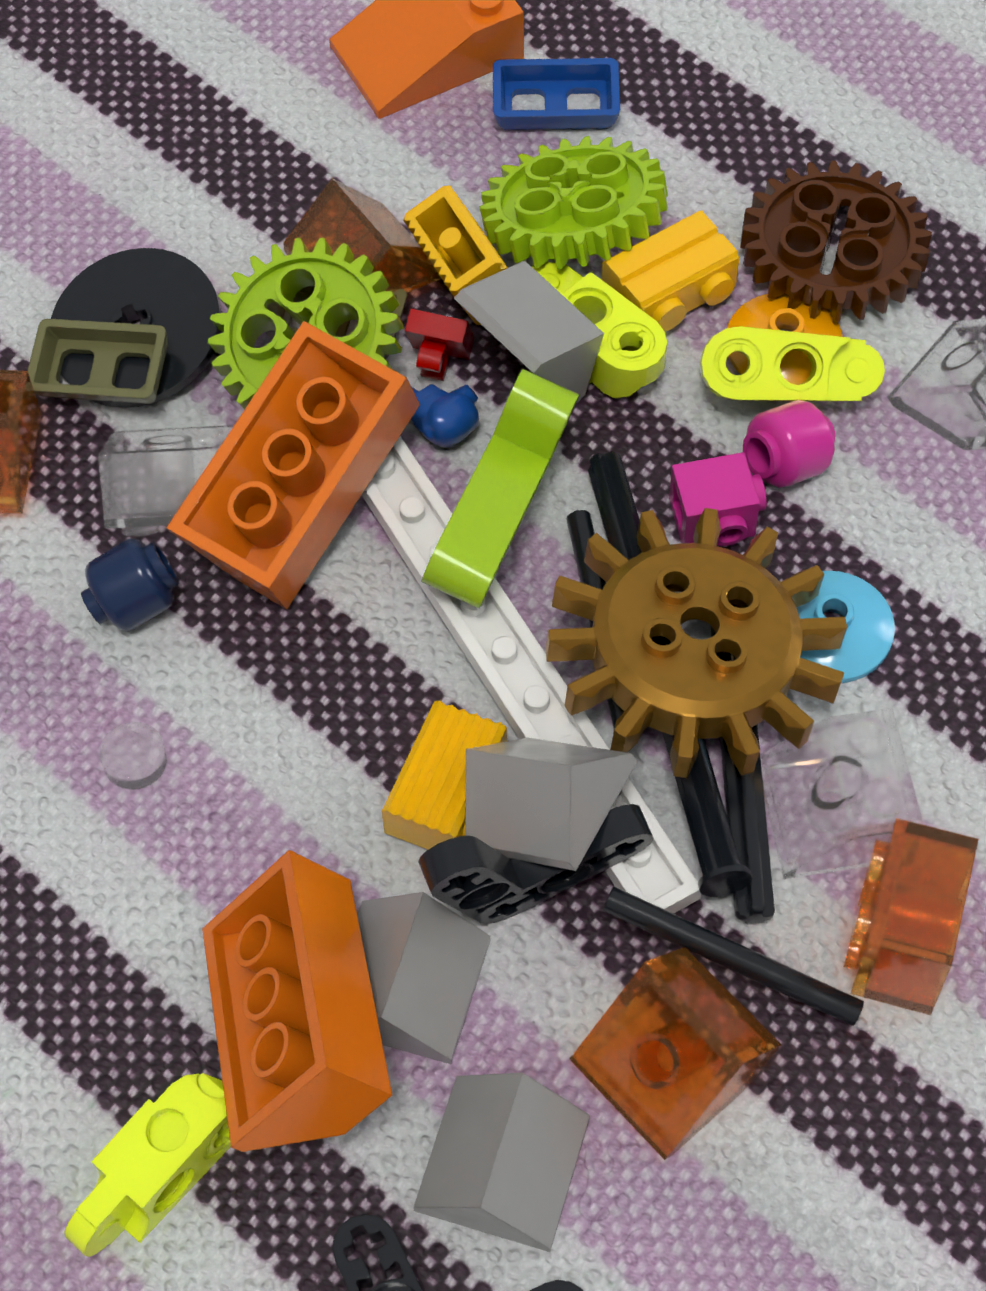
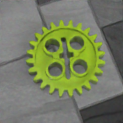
M585 136L579 145L571 146L567 139H561L559 149L551 150L542 144L538 148V156L532 157L523 153L519 154V166L502 165L503 177L489 178L490 190L481 192L483 205L479 206L487 238L491 244H497L500 255L512 252L515 263L522 262L532 256L534 268L541 267L549 259H555L557 269H563L569 259L577 258L578 263L582 267L587 266L589 256L595 254L606 261L610 260V249L618 247L622 250L630 251L632 249L631 237L639 239L650 237L648 226L660 225L662 223L660 212L667 211L668 209L666 199L668 192L665 173L660 169V162L658 158L649 159L648 149L644 148L633 152L631 141L624 142L615 148L613 147L612 137L605 138L598 145H592L590 136Z
M295 238L292 254L286 256L277 244L271 245L272 261L266 265L256 256H251L250 262L254 273L247 277L241 273L234 272L231 276L239 286L237 293L220 292L218 295L228 308V312L216 313L210 316L212 323L220 331L224 332L208 338V344L216 353L221 354L211 362L212 366L221 376H226L221 383L231 396L238 395L236 401L244 410L295 334L285 320L267 309L270 303L278 304L298 324L301 325L305 321L391 369L392 367L384 359V355H394L402 351V347L396 338L389 335L404 329L398 315L390 313L400 305L392 291H385L389 283L381 270L372 273L374 267L364 254L354 260V254L345 243H342L332 255V249L325 238H319L313 252L308 251L301 238ZM315 286L309 298L301 302H293L296 293L302 288ZM358 320V325L352 333L344 337H335L339 326L344 322ZM270 330L275 331V335L270 343L260 348H254L255 342L261 334Z

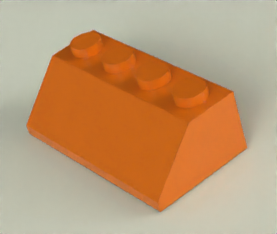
M303 321L166 528L239 582L283 608L288 609L420 406L407 377Z
M288 850L202 928L231 1148L241 1152L345 1135L392 1096L351 880Z

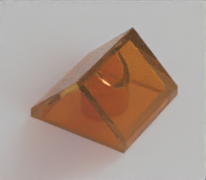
M333 178L283 242L284 252L287 255L292 254L295 238H301L309 252H313L319 238H325L332 249V255L342 243H345L354 254V260L364 254L374 267L372 273L381 270L389 283L385 291L395 292L399 289H404L407 293L442 279L417 241L383 203Z

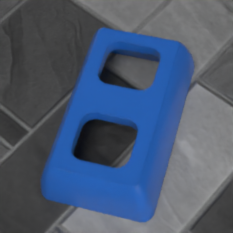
M613 58L497 60L493 63V113L495 120L504 130L608 129L615 124L620 113L619 63ZM538 94L545 99V110H512V98L516 95ZM571 94H595L600 99V109L567 110V97Z

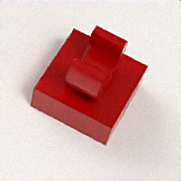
M410 308L405 333L412 348L419 349L416 367L421 369L420 375L422 377L444 381L450 356L466 360L470 358L475 339L470 324L467 320Z

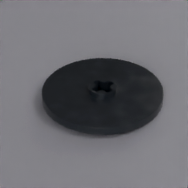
M137 248L120 251L104 257L79 273L59 297L51 319L131 323L134 320L140 319V324L163 326L168 337V347L154 402L156 403L185 388L207 366L215 352L208 344V338L221 333L210 320V316L222 313L218 295L211 281L200 267L191 260L164 249ZM68 354L64 359L61 370L63 379L70 385H83L87 383L90 378L94 355ZM143 357L123 358L119 363L115 387L141 388L146 381L150 359ZM90 400L101 405L119 408H130L149 405L142 403Z

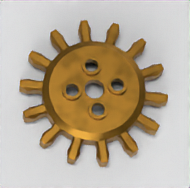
M704 508L696 524L693 536L694 543L671 545L666 537L664 527L653 510L641 512L637 531V544L642 553L630 560L598 533L590 537L587 541L584 562L607 583L603 590L559 575L554 587L552 607L593 621V626L589 628L548 629L545 649L547 662L592 660L594 672L577 678L567 686L564 706L571 716L612 698L625 712L616 720L610 750L628 752L638 743L641 734L648 726L674 735L670 752L673 776L683 778L688 777L697 758L699 750L698 739L723 737L730 758L740 774L753 773L760 749L758 740L751 728L763 720L769 723L796 748L800 749L808 742L814 720L786 696L789 689L834 704L844 676V672L800 658L802 651L840 649L847 630L845 617L803 619L799 617L796 607L808 603L818 596L824 578L823 571L816 565L779 582L776 577L765 569L772 561L778 532L767 526L752 539L749 548L743 555L719 547L717 542L721 527L718 511L710 508ZM688 620H702L710 624L716 634L708 639H695L687 635L681 625ZM663 636L669 639L671 644L658 645L651 638ZM716 653H731L735 656L736 660L724 661Z

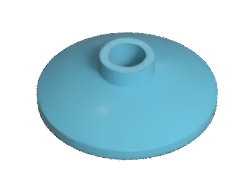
M823 571L824 578L818 596L810 602L796 607L800 619L825 618L823 614L825 612L838 613L845 617L847 630L840 649L802 651L800 658L844 672L841 683L856 681L876 670L889 654L895 632L893 614L882 594L865 580L840 571Z

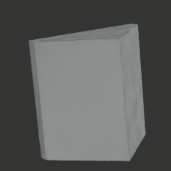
M525 260L461 289L454 297L465 310L531 372L578 393L579 397L576 403L585 395L604 333Z
M523 738L466 749L465 836L470 835L480 839L507 858L576 871L635 767L637 760L632 753L534 738Z
M424 892L362 901L357 916L382 1044L387 1047L452 1064L490 944V935Z
M524 1073L456 1076L413 1207L414 1211L550 1252L590 1115Z

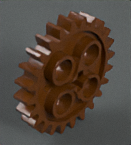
M831 160L828 172H820L813 162H807L806 174L804 176H800L793 169L787 168L785 170L784 183L769 178L765 193L754 192L752 207L745 209L740 248L745 249L743 264L745 267H754L752 280L754 284L770 281L768 298L773 299L787 294L789 296L787 308L796 309L801 303L810 305V318L813 319L819 315L822 308L830 309L835 322H840L843 309H851L859 320H864L867 305H871L878 312L884 314L887 312L889 298L903 303L908 288L917 289L921 273L926 270L930 254L929 245L932 232L925 230L928 216L926 213L915 212L917 204L915 196L899 199L902 183L899 181L886 187L881 185L882 172L879 170L865 178L861 176V167L858 163H855L848 173L840 172L839 165L835 160ZM841 206H848L845 228L841 232L832 271L830 274L824 275L822 274L826 251L830 247L839 208Z

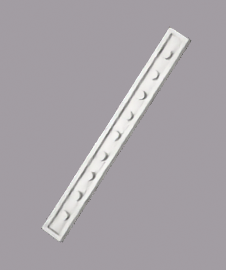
M400 436L362 493V497L518 738H534L610 750L584 711L572 716L569 714L564 706L567 692L566 683L552 662L546 661V653L495 578L480 609L421 582L429 560L452 513ZM628 778L611 809L629 804L639 805L654 839L644 850L606 869L605 872L615 887L671 913H676L701 899L698 881Z

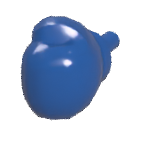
M430 384L420 391L412 387L420 406L411 420L415 427L431 443L444 448L452 447L465 439L479 425V414L475 406L478 397L468 385L461 386L450 393L438 388L434 384Z

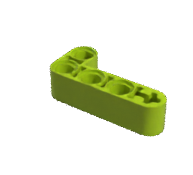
M525 369L521 370L504 406L493 436L435 547L423 574L422 583L480 609L553 457L579 397L578 393Z

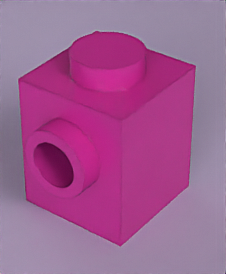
M744 452L672 465L669 501L681 543H694L695 527L704 508L716 509L718 511L721 527L717 542L718 546L733 545L745 538L755 536L759 511L766 510V492L760 474L751 475Z

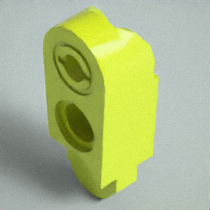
M546 262L539 268H534V265L531 266L604 333L589 384L593 383L604 394L613 398L631 396L641 387L650 384L659 377L665 369L667 339L665 331L656 320L592 272L582 277L568 265H565L563 269H557L556 263Z
M743 326L726 328L712 336L704 346L700 358L701 376L707 388H711L710 391L718 397L729 400L862 401L863 396L876 391L882 383L885 373L882 357L873 347L866 345V340ZM790 350L802 351L811 362L809 377L799 385L789 383L781 373V360ZM735 351L743 353L748 359L747 370L741 375L730 373L726 367L727 357Z
M204 1073L185 1075L178 1079L154 1103L148 1099L91 1161L99 1172L98 1182L94 1190L76 1208L77 1211L68 1222L64 1232L65 1238L83 1255L91 1257L97 1254L108 1244L110 1245L124 1230L141 1243L231 1147L222 1080Z

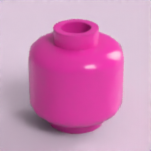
M796 400L758 413L748 425L746 437L743 441V452L745 453L749 469L754 475L760 474L761 478L772 486L778 488L787 487L820 475L831 465L835 451V430L831 421L814 404L803 400Z

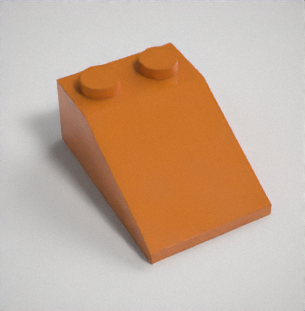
M375 0L329 39L331 49L378 119H381L493 72V63L497 60L524 59V11L515 0Z

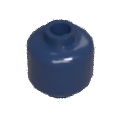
M129 538L86 565L85 577L89 587L81 592V597L90 614L99 624L110 620L117 628L129 632L166 611L173 604L174 593L172 588L179 584V580L170 562L156 543L152 542L146 546L138 539Z

